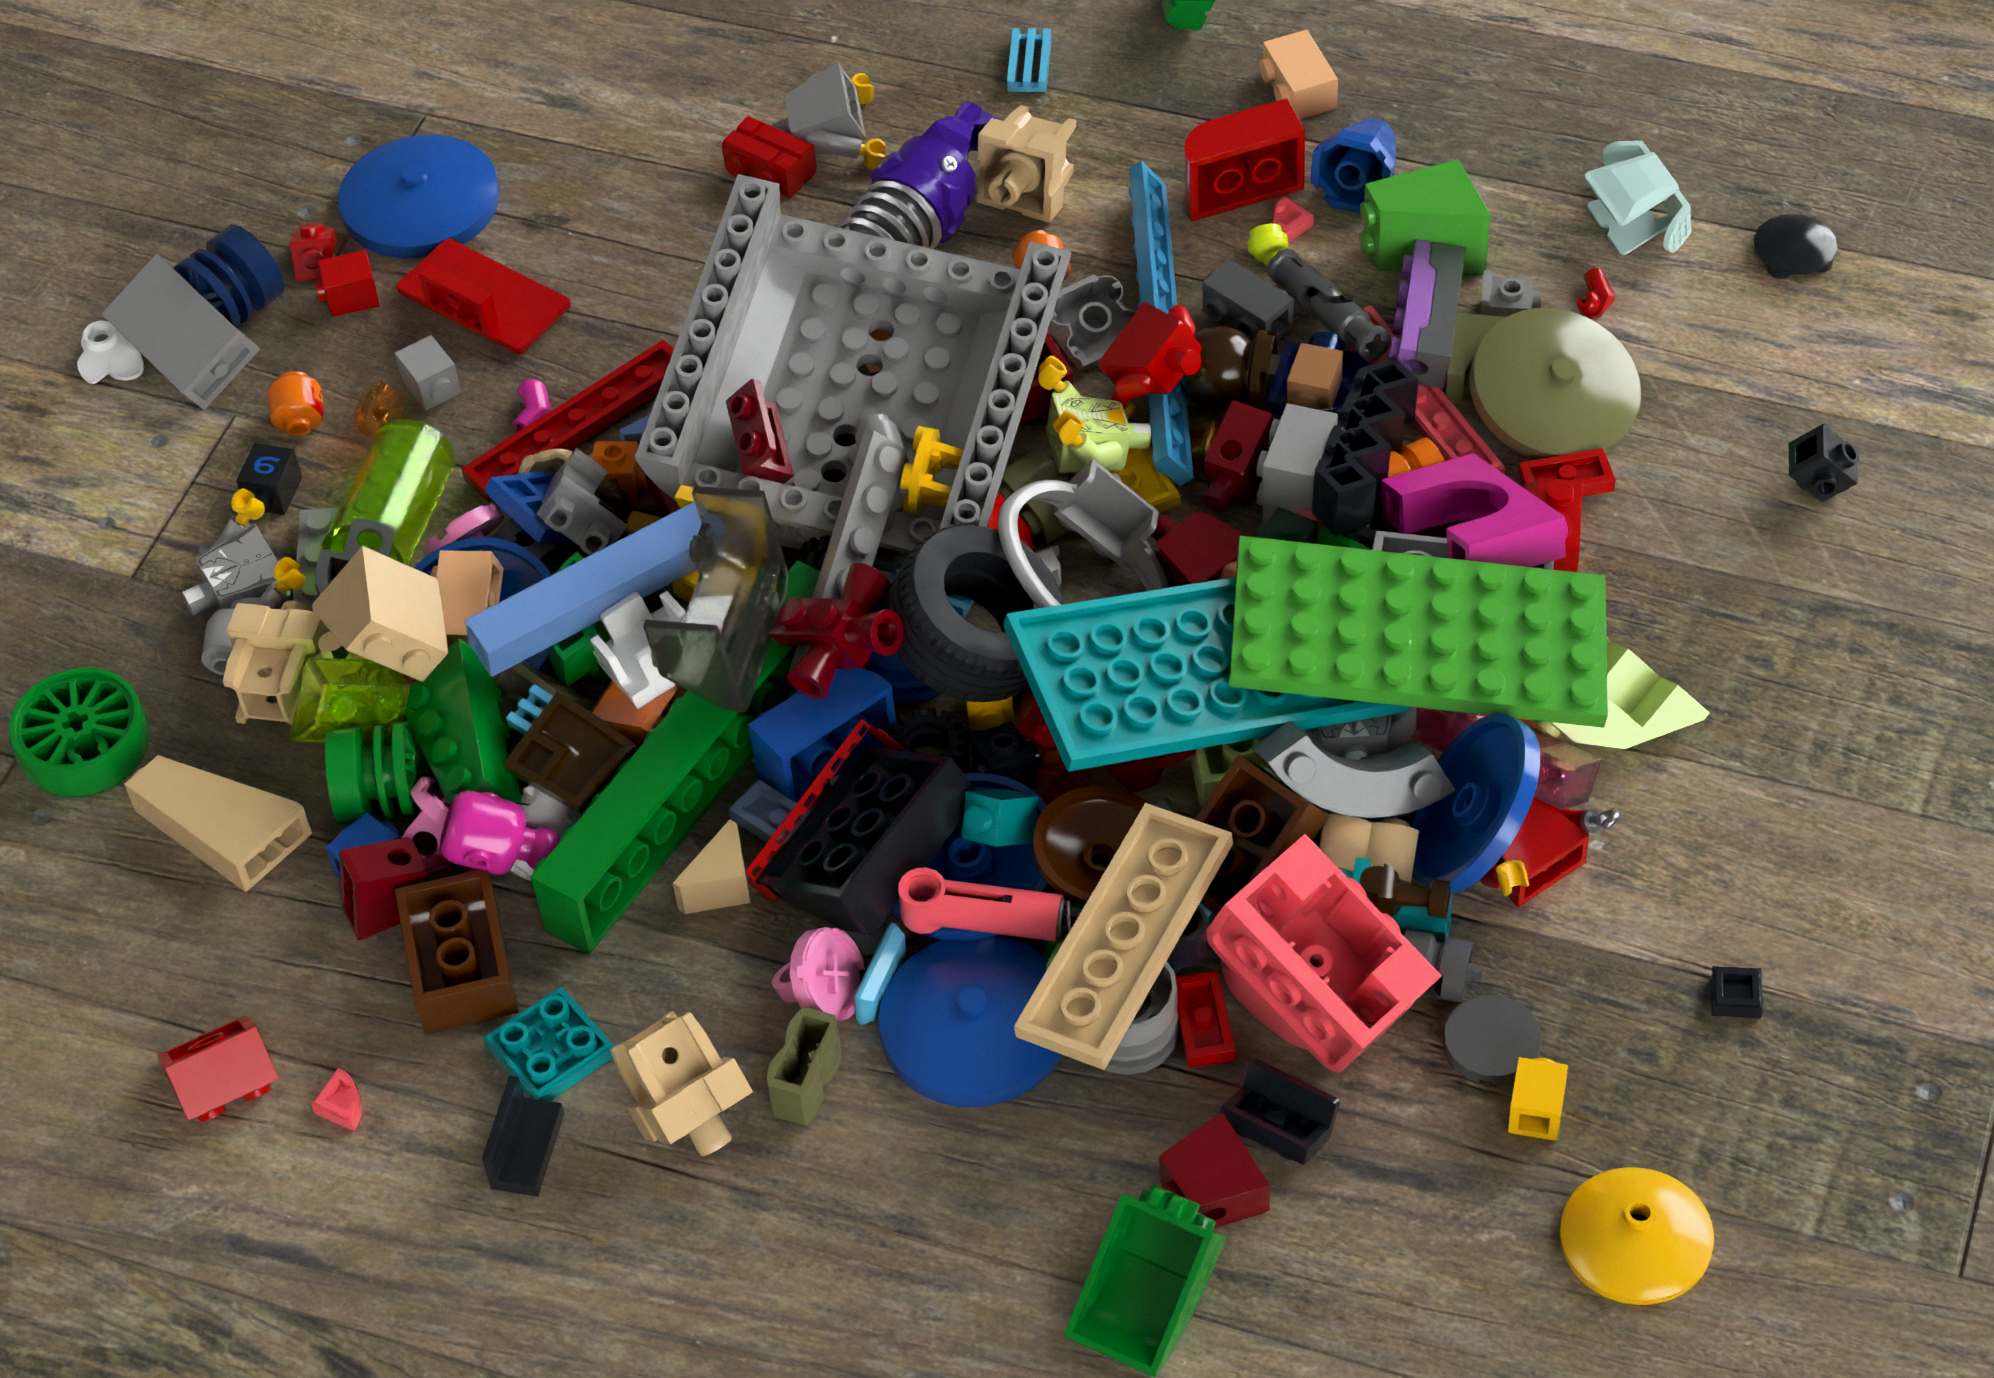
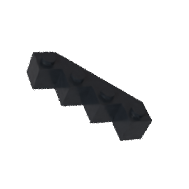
M1397 358L1359 368L1352 392L1348 393L1341 409L1338 424L1334 425L1326 443L1322 460L1319 459L1315 468L1312 514L1334 536L1349 533L1373 524L1375 494L1382 491L1381 480L1388 478L1390 452L1395 451L1399 454L1402 447L1404 425L1414 423L1419 379Z

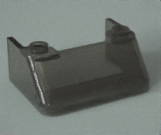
M694 486L692 495L702 524L698 535H693L689 551L691 561L696 562L699 578L683 622L646 619L643 628L652 651V664L658 668L659 674L663 678L725 711L745 712L750 705L772 640L768 633L786 599L788 569L764 491Z

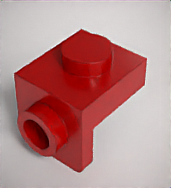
M323 223L301 225L299 227L300 230L294 232L289 242L295 279L297 281L314 280V278L322 277L318 260L334 257L333 251L337 245L335 227L324 228Z

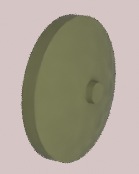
M1533 308L1505 317L1496 323L1483 337L1471 363L1469 377L1470 392L1482 421L1505 445L1534 460L1604 448L1607 454L1627 435L1639 411L1641 402L1640 379L1628 351L1606 328L1585 316L1571 311L1556 308Z

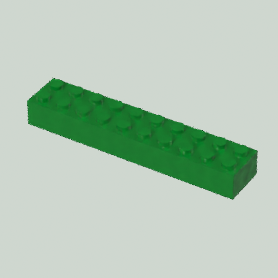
M797 560L786 574L778 577L772 591L761 604L755 605L750 611L747 621L737 633L730 635L726 639L721 652L714 661L699 671L694 684L683 696H679L673 702L669 713L657 728L654 727L649 730L641 747L630 760L627 759L622 762L614 779L603 792H598L592 798L587 811L576 824L570 825L564 831L560 843L550 855L542 858L533 870L531 881L545 932L590 955L751 759L753 750L748 724L753 722L762 712L773 709L797 691L787 680V674L789 673L797 645H778L768 633L778 617L779 610L789 597L812 598L820 574L819 570Z

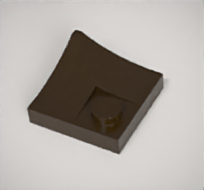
M556 692L503 765L508 773L582 815L592 798L616 775L622 762L627 759L630 760L638 750V747L605 721L561 693Z

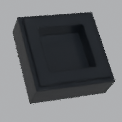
M1712 966V1016L1761 1018L1763 1011L1762 969Z

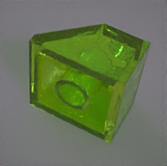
M307 657L289 738L292 742H325L326 732L329 729L359 726L365 736L366 743L372 744L374 728L377 724L384 723L390 735L392 734L393 724L403 721L410 685L402 673L371 660Z

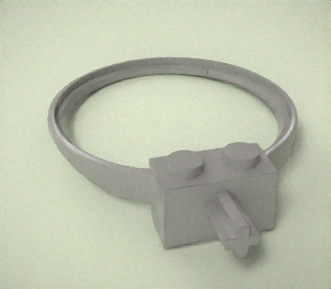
M1094 459L1086 464L1068 483L1047 479L1029 483L1010 495L1000 508L998 532L1003 551L1018 581L1039 608L1061 604L1038 578L1025 555L1019 539L1018 515L1023 505L1030 500H1039L1055 505L1054 514L1066 529L1079 533L1091 543L1093 549L1100 556L1112 559L1120 567L1126 561L1138 575L1147 591L1170 588L1165 570L1146 540L1156 529L1159 511L1122 483L1121 477L1118 474H1111Z

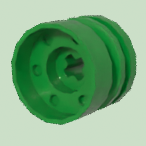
M399 721L393 724L392 743L386 725L384 723L377 724L374 728L372 745L367 746L365 736L359 726L329 729L326 732L325 766L328 793L335 820L339 825L354 823L365 812L372 816L373 800H379L381 810L386 819H394L396 817L397 798L405 817H413L419 814L420 807L415 803L410 793L412 787L422 777V766L419 750L414 742L412 731L407 721Z

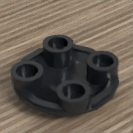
M1785 214L1768 219L1758 227L1753 239L1756 254L1762 262L1768 265V273L1778 279L1788 278L1791 274L1827 272L1832 268L1834 256L1838 249L1836 236L1827 225L1815 218L1801 214Z

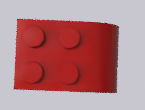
M1287 98L1206 121L1195 127L1186 138L1184 145L1186 212L1191 222L1304 189L1305 128Z

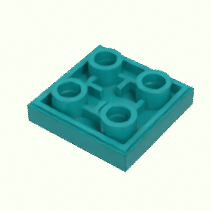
M562 986L483 1037L486 1049L510 1076L519 1077L522 1090L530 1099L551 1101L613 1059L609 1049L614 1047V1044Z

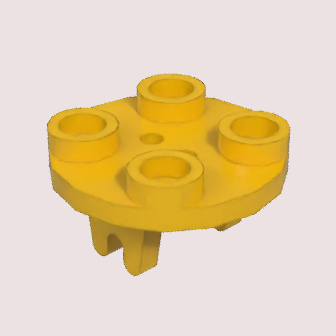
M918 426L915 431L912 447L913 452H916L913 464H905L900 488L906 490L903 500V511L914 515H921L927 504L946 507L952 487L934 482L936 472L941 473L942 468L958 470L964 451L963 449L940 443L939 429Z

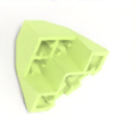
M1606 637L1608 717L1605 727L1537 720L1534 721V724L1554 740L1561 734L1575 743L1627 749L1703 721L1710 712L1678 684L1660 677L1628 648L1614 643Z

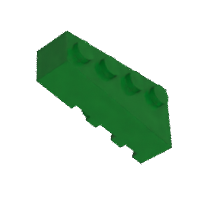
M458 638L448 648V654L423 682L417 680L410 685L398 700V703L449 806L454 797L463 791L491 792L497 794L501 799L519 804L521 802L518 778L508 773L503 765L510 755L506 749V742L510 735L508 725L501 721L499 706L503 704L501 689L495 686L493 677L489 675L470 645Z

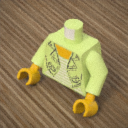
M1048 356L1039 366V384L1047 390H1054L1051 395L1046 432L1059 473L1079 472L1092 459L1107 471L1121 470L1126 466L1129 448L1149 449L1151 442V427L1149 423H1128L1122 403L1118 401L1081 396L1069 381H1061L1067 374V369L1058 358Z

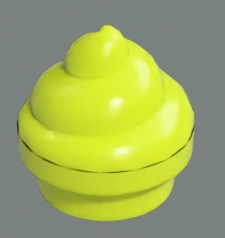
M1278 224L1259 225L1249 232L1250 239L1247 241L1248 252L1257 261L1264 263L1266 267L1279 251L1288 249L1287 234L1282 232V228Z

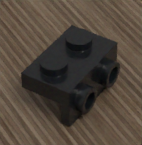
M1255 1059L1249 1064L1244 1085L1221 1106L1219 1114L1223 1113L1239 1136L1252 1139L1276 1151L1281 1157L1304 1165L1330 1139L1340 1101L1338 1098L1272 1065Z

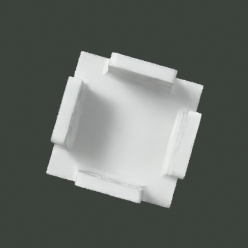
M668 591L659 595L664 606L652 614L649 613L642 597L637 592H633L600 614V619L610 636V640L605 643L599 635L590 639L595 649L593 654L598 664L637 710L714 661L708 647L696 634L687 613Z

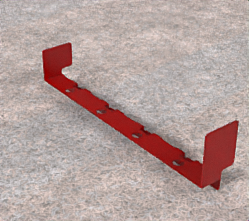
M863 719L857 723L746 869L745 874L750 877L747 883L766 899L774 901L778 900L779 897L766 886L757 884L754 880L867 731L870 732L889 749L906 751L882 729H875ZM865 725L866 727L862 730V732L860 734H857L859 730L862 728V726ZM840 757V758H841L840 761H839V762L837 763V765L833 768V770H831V767L834 765V763H835V762L837 761V759ZM812 792H813L814 795H813L812 798L808 801V803L804 806L803 804L806 802V800L809 798V796H810V795L812 794ZM784 829H787V831L783 834V836H782V837L780 838V840L777 842L776 840H777L778 837L781 835V833L784 831ZM757 865H759L758 869L752 875V871L756 868Z

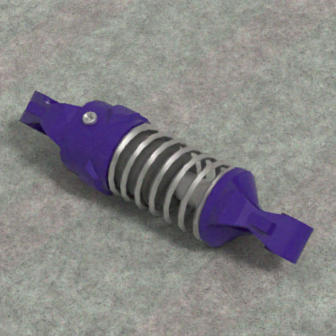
M966 101L961 104L955 116L936 120L922 136H915L907 140L897 153L892 152L885 156L871 175L872 183L869 185L866 194L861 195L857 205L850 208L847 218L841 220L838 227L845 229L848 226L849 230L930 249H934L939 243L950 240L965 220L964 212L978 193L977 177L967 160L969 152L978 151V133L990 119H1001L984 111L974 103Z

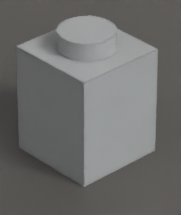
M432 335L395 352L402 382L425 411L462 393L454 362Z

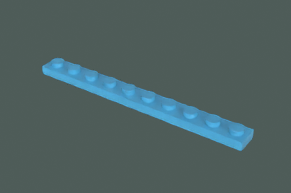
M1141 161L1129 168L1130 188L1128 190L1132 200L1133 215L1131 216V222L1135 233L1133 249L1137 257L1138 271L1136 272V280L1139 284L1140 292L1138 307L1143 302H1146L1168 314L1169 309L1177 305L1167 189L1166 184ZM1179 381L1173 390L1166 395L1149 393L1146 394L1150 409L1149 424L1153 444L1152 462L1159 473L1168 475L1175 483L1182 486L1194 479L1186 392Z

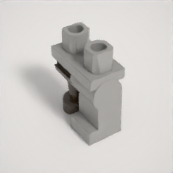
M575 448L551 479L543 498L542 506L538 509L536 515L542 518L544 523L553 530L561 532L579 545L580 549L590 556L615 543L625 531L628 523L626 516L630 510L631 501L628 494L618 487L604 488L596 497L594 493L608 470Z

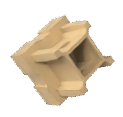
M1020 105L1011 112L1004 121L991 118L978 133L977 160H980V174L977 176L978 193L976 195V202L1002 210L1005 208L1022 212L1023 216L1050 223L1063 207L1064 187L1074 172V164L1069 163L1066 159V141L1076 128V120L1068 118L1064 124L1040 119L1031 116L1028 112V107Z
M287 601L283 603L280 609L237 603L226 630L232 650L227 660L223 677L224 687H230L235 690L239 699L235 716L237 723L246 724L248 718L286 722L292 726V729L301 730L308 719L301 671L310 660L321 652L318 641L323 634L329 632L328 628L308 605L299 601ZM269 696H276L278 702L269 703L267 698Z
M670 1011L650 1027L629 1040L609 1049L619 1073L636 1100L626 1106L646 1141L655 1142L660 1140L661 1143L671 1145L688 1134L700 1156L709 1155L731 1141V1133L718 1113L723 1112L753 1093V1090L734 1058L719 1057L706 1032L691 1012L677 1017L674 1011ZM663 1051H665V1058H664V1060L662 1059V1053H663Z

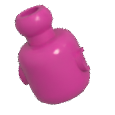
M463 791L454 797L448 809L440 839V852L447 861L476 870H488L490 874L503 875L512 869L516 859L525 861L530 868L534 869L537 863L542 858L548 857L559 844V834L549 827H540L538 829L526 827L524 809L512 801L501 799L497 794Z

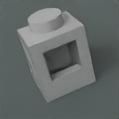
M1484 270L1480 315L1507 317L1523 310L1540 308L1542 291L1533 290L1534 279L1492 277V271Z

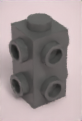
M1231 259L1218 270L1210 272L1202 282L1203 312L1214 321L1242 331L1251 341L1257 338L1259 330L1276 331L1280 339L1293 328V298L1284 290L1272 286L1258 277L1252 270L1245 269Z

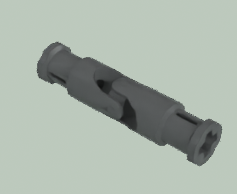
M1281 250L1270 260L1267 266V274L1271 277V280L1276 284H1283L1288 295L1320 321L1340 341L1354 346L1356 353L1359 354L1362 360L1373 362L1387 352L1391 344V336L1387 333V330L1382 326L1372 324L1370 316L1362 308L1343 295L1336 286L1314 267L1304 265L1294 250Z

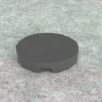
M1480 995L1463 1001L1450 1013L1444 1027V1050L1452 1067L1465 1078L1478 1083L1480 1079L1492 1081V1085H1506L1514 1082L1518 1058H1538L1541 1050V1027L1532 1011L1517 1000L1501 995Z

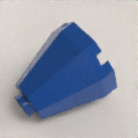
M1369 117L1340 130L1317 145L1312 155L1310 182L1317 190L1319 186L1326 193L1324 199L1330 207L1361 214L1360 203L1365 202V184L1389 178L1395 174V133L1385 121Z

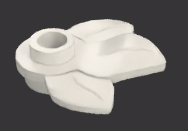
M96 321L84 329L81 339V346L84 352L77 361V367L80 375L87 383L95 384L108 374L114 379L128 381L138 378L143 373L145 366L139 350L110 322Z

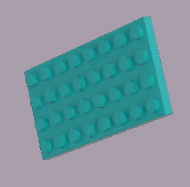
M1236 577L1007 613L1003 624L1067 772L1267 737L1289 720L1302 731L1409 712L1411 707L1229 687Z

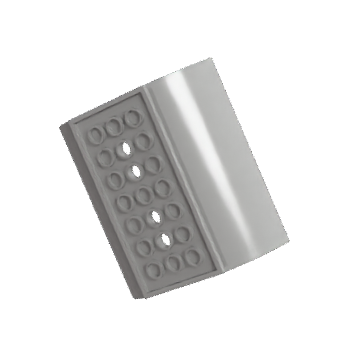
M738 174L637 449L635 459L645 474L674 500L680 485H685L732 497L746 498L764 504L769 543L801 551L803 543L805 541L808 542L810 538L815 537L819 540L820 536H828L830 540L858 448L856 443L846 447L838 445L834 441L837 436L841 434L855 436L857 433L856 425L860 420L873 414H885L889 417L890 421L896 424L903 446L908 449L907 457L909 463L913 464L916 452H913L912 447L917 427L923 426L939 429L940 443L963 449L962 458L958 470L942 468L941 473L936 472L934 482L952 487L946 507L927 504L921 515L909 514V512L903 511V500L906 490L900 488V476L875 555V565H878L879 570L895 573L896 569H900L914 546L932 532L951 526H988L1072 251L1029 242L1020 270L783 215L780 212L779 183ZM884 329L889 331L892 337L885 341H877L871 338L870 334L875 330ZM865 364H875L881 371L876 375L866 376L861 374L858 369ZM750 379L760 381L764 399L777 404L794 474L785 484L742 473L726 400ZM837 469L844 472L846 476L839 482H829L822 475L828 470Z

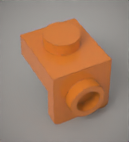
M637 441L595 442L592 460L608 470L604 479H617L618 488L624 490L630 498V508H639L641 490H648L646 474L635 459L638 449Z

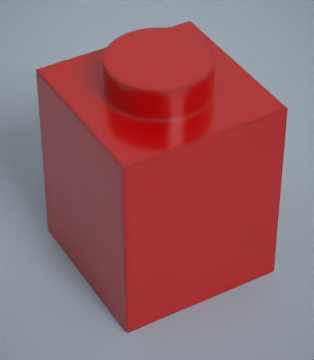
M367 250L318 260L322 277L314 278L319 302L328 301L332 317L380 306Z

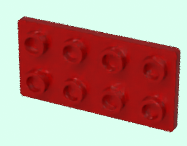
M451 238L439 244L396 284L398 293L519 355L523 354L571 308V302L568 297Z

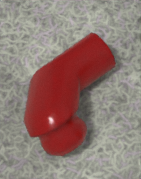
M1592 268L1584 275V280L1589 291L1585 292L1587 297L1582 299L1579 296L1576 304L1582 316L1589 319H1598L1614 302L1615 295L1601 268Z

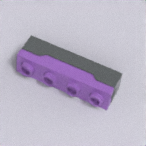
M1416 239L1413 256L1405 254L1400 279L1408 280V282H1400L1396 306L1404 307V310L1396 309L1392 334H1398L1400 337L1392 336L1388 360L1397 358L1419 379V385L1444 389L1452 354L1466 248Z

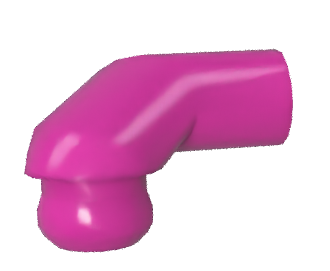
M532 378L519 385L517 396L523 397L522 403L525 404L526 408L513 421L512 425L519 432L551 411L546 386L541 381Z

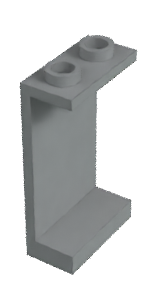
M156 254L102 313L181 393L203 410L212 403L260 350L251 339L232 325L159 254Z

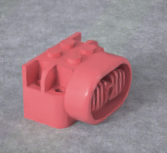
M1306 834L1300 837L1231 898L1207 928V940L1211 948L1221 958L1223 977L1234 997L1251 1015L1279 1037L1294 1046L1308 1050L1325 1068L1336 1073H1340L1348 1067L1442 976L1401 934L1397 922L1388 914L1381 913L1367 898L1363 887L1356 880L1347 878Z

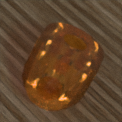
M380 380L375 386L372 385L362 394L355 407L354 421L357 428L364 435L371 438H380L391 433L399 425L407 411L404 406L408 399Z

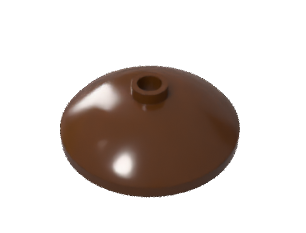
M1104 786L1075 789L1053 800L1038 818L1032 843L1035 863L1044 879L1061 895L1076 903L1085 905L1144 804L1148 802L1128 791ZM1094 864H1102L1105 867L1096 866Z

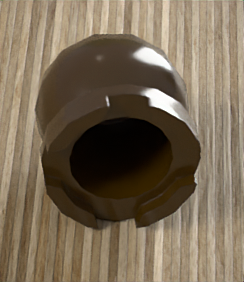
M1226 326L1204 328L1195 334L1194 338L1201 345V367L1195 374H1184L1179 380L1183 389L1198 405L1213 410L1228 409L1231 402L1235 400L1240 403L1245 401L1249 406L1266 412L1270 411L1276 375L1268 374L1271 355H1278V332L1259 330L1257 338L1252 341L1242 331Z

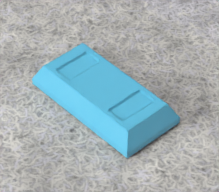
M891 922L887 926L854 996L856 1020L860 1025L876 1020L885 989L893 975L901 967L906 956L905 935L895 923Z

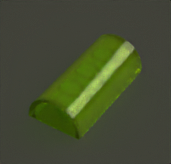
M397 419L384 424L377 431L322 542L321 548L343 553L352 521L356 518H364L389 524L394 528L395 536L389 558L408 566L456 463L453 448L445 436L432 426L417 420ZM364 532L357 538V543L360 547L364 546L373 551L378 550L383 544L381 537L374 532Z

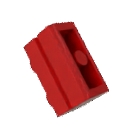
M747 116L737 126V130H733L722 143L725 169L732 176L737 178V175L740 174L779 183L780 194L792 198L802 188V184H806L816 174L817 163L813 144L750 116Z

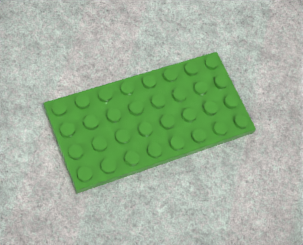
M1240 536L1237 554L1229 687L1482 715L1501 713L1519 719L1604 728L1608 717L1605 575Z

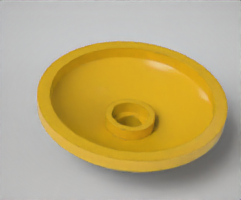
M1626 1167L1608 1170L1595 1175L1575 1190L1567 1201L1561 1217L1560 1243L1569 1267L1587 1287L1617 1302L1632 1305H1651L1679 1297L1697 1284L1707 1270L1711 1260L1714 1231L1705 1206L1685 1184L1659 1171L1639 1167ZM1632 1215H1643L1647 1219L1638 1221L1632 1218Z

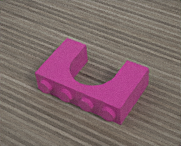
M1474 453L1381 480L1383 519L1403 534H1411L1449 522L1472 520L1446 528L1447 553L1450 559L1534 567L1566 557L1565 539L1568 537V526L1564 516Z

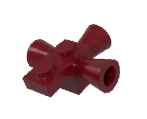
M853 563L850 565L840 599L789 597L787 602L781 607L778 617L768 634L778 645L811 646V649L787 674L788 682L797 691L810 698L824 700L828 697L836 669L863 670L872 652L890 656L899 650L904 638L900 616L890 609L867 614L890 587L889 580L880 571L867 564Z

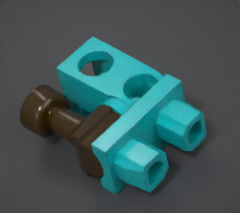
M1356 857L1353 871L1340 869L1347 878L1356 880L1363 887L1367 898L1381 913L1388 914L1397 922L1403 936L1407 929L1432 933L1436 941L1441 943L1449 936L1452 920L1451 881L1434 879L1431 881L1429 888L1401 882L1398 873L1392 866L1384 863V867H1371V859Z

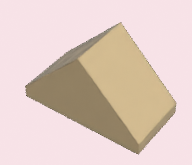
M729 819L673 882L677 907L680 912L690 914L751 903L736 822Z

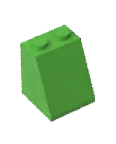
M1459 159L1365 184V202L1360 203L1364 231L1359 233V242L1363 254L1372 258L1378 271L1401 272L1405 254L1413 256L1416 239L1466 248L1462 275H1481L1486 270L1490 213Z

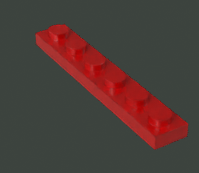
M664 339L462 467L464 480L488 503L491 502L492 499L484 492L491 477L518 474L525 456L538 454L548 449L572 450L657 395L674 348Z

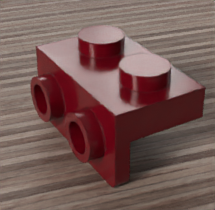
M750 379L726 400L742 473L785 484L794 474L777 404L764 399L760 381Z

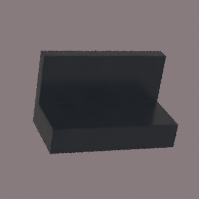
M509 1075L482 1161L492 1190L539 1196L565 1113L562 1103L524 1098L520 1080L517 1076Z

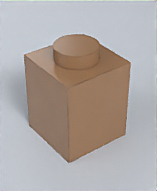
M1301 343L1287 380V403L1317 410L1328 407L1332 408L1342 381L1343 351Z

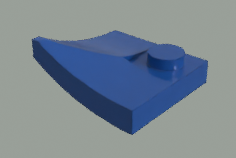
M551 470L490 478L484 492L497 503L501 512L517 522L537 543H562L580 549L579 545L561 532L553 530L544 523L542 518L536 515L538 509L542 506V501L551 479L555 475Z

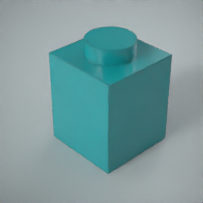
M1008 789L966 792L962 838L995 847L1033 843L1039 797Z

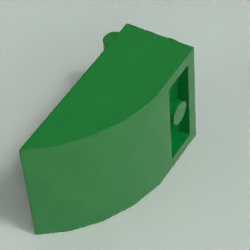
M1152 1184L1150 1191L1143 1189L1140 1197L1122 1193L1063 1336L1155 1378L1169 1359L1191 1321L1227 1235L1213 1230L1217 1222L1216 1220L1198 1213L1200 1204Z

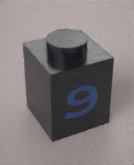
M254 443L236 480L239 490L246 489L254 493L255 498L263 502L265 507L264 513L285 515L302 480L294 449Z

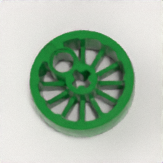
M74 668L50 675L25 692L12 711L9 721V740L18 766L36 787L57 796L82 797L97 794L114 787L126 779L139 766L149 744V723L141 699L124 678L104 669ZM126 727V729H124V730L117 729V728ZM108 743L114 744V745L109 749ZM94 755H98L97 757H95V758H93V759H91V760H86V761H84V760L87 759L88 757H91V756H94ZM51 756L48 761H43L47 757ZM68 758L71 764H65Z

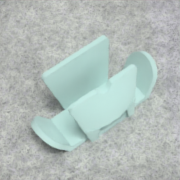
M1617 141L1607 145L1602 151L1604 167L1588 171L1585 174V180L1599 198L1588 203L1589 212L1600 227L1609 230L1607 238L1621 255L1630 253L1665 230L1667 231L1664 237V249L1671 253L1677 251L1691 234L1690 204L1679 191L1677 182L1654 152H1650L1643 141ZM1661 203L1669 215L1655 220L1652 211L1648 210Z

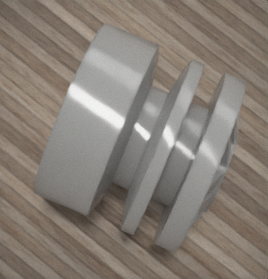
M1167 961L1105 1071L1122 1075L1145 1073L1162 1064L1173 1052L1179 1034L1178 996L1175 973Z

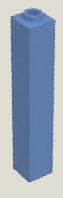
M700 498L466 619L468 644L489 675L493 677L600 621V614L633 592H637L644 598L726 555V535L729 534L728 524L718 510L712 511L705 500Z

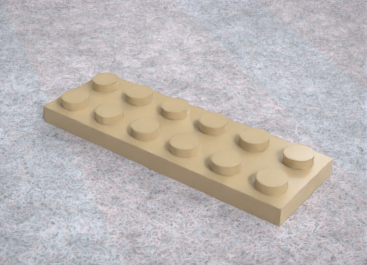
M1145 803L1015 1023L1016 1037L1105 1070L1233 845L1232 833Z

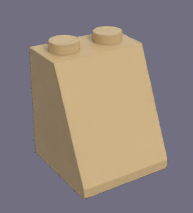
M364 546L357 551L312 604L313 611L345 650L423 682L448 654L438 579Z

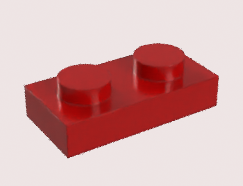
M1604 448L1519 463L1518 475L1522 487L1538 478L1583 481L1582 497L1615 491L1616 479Z
M1218 971L1175 977L1178 996V1025L1187 1067L1194 1068L1236 1061V1050Z

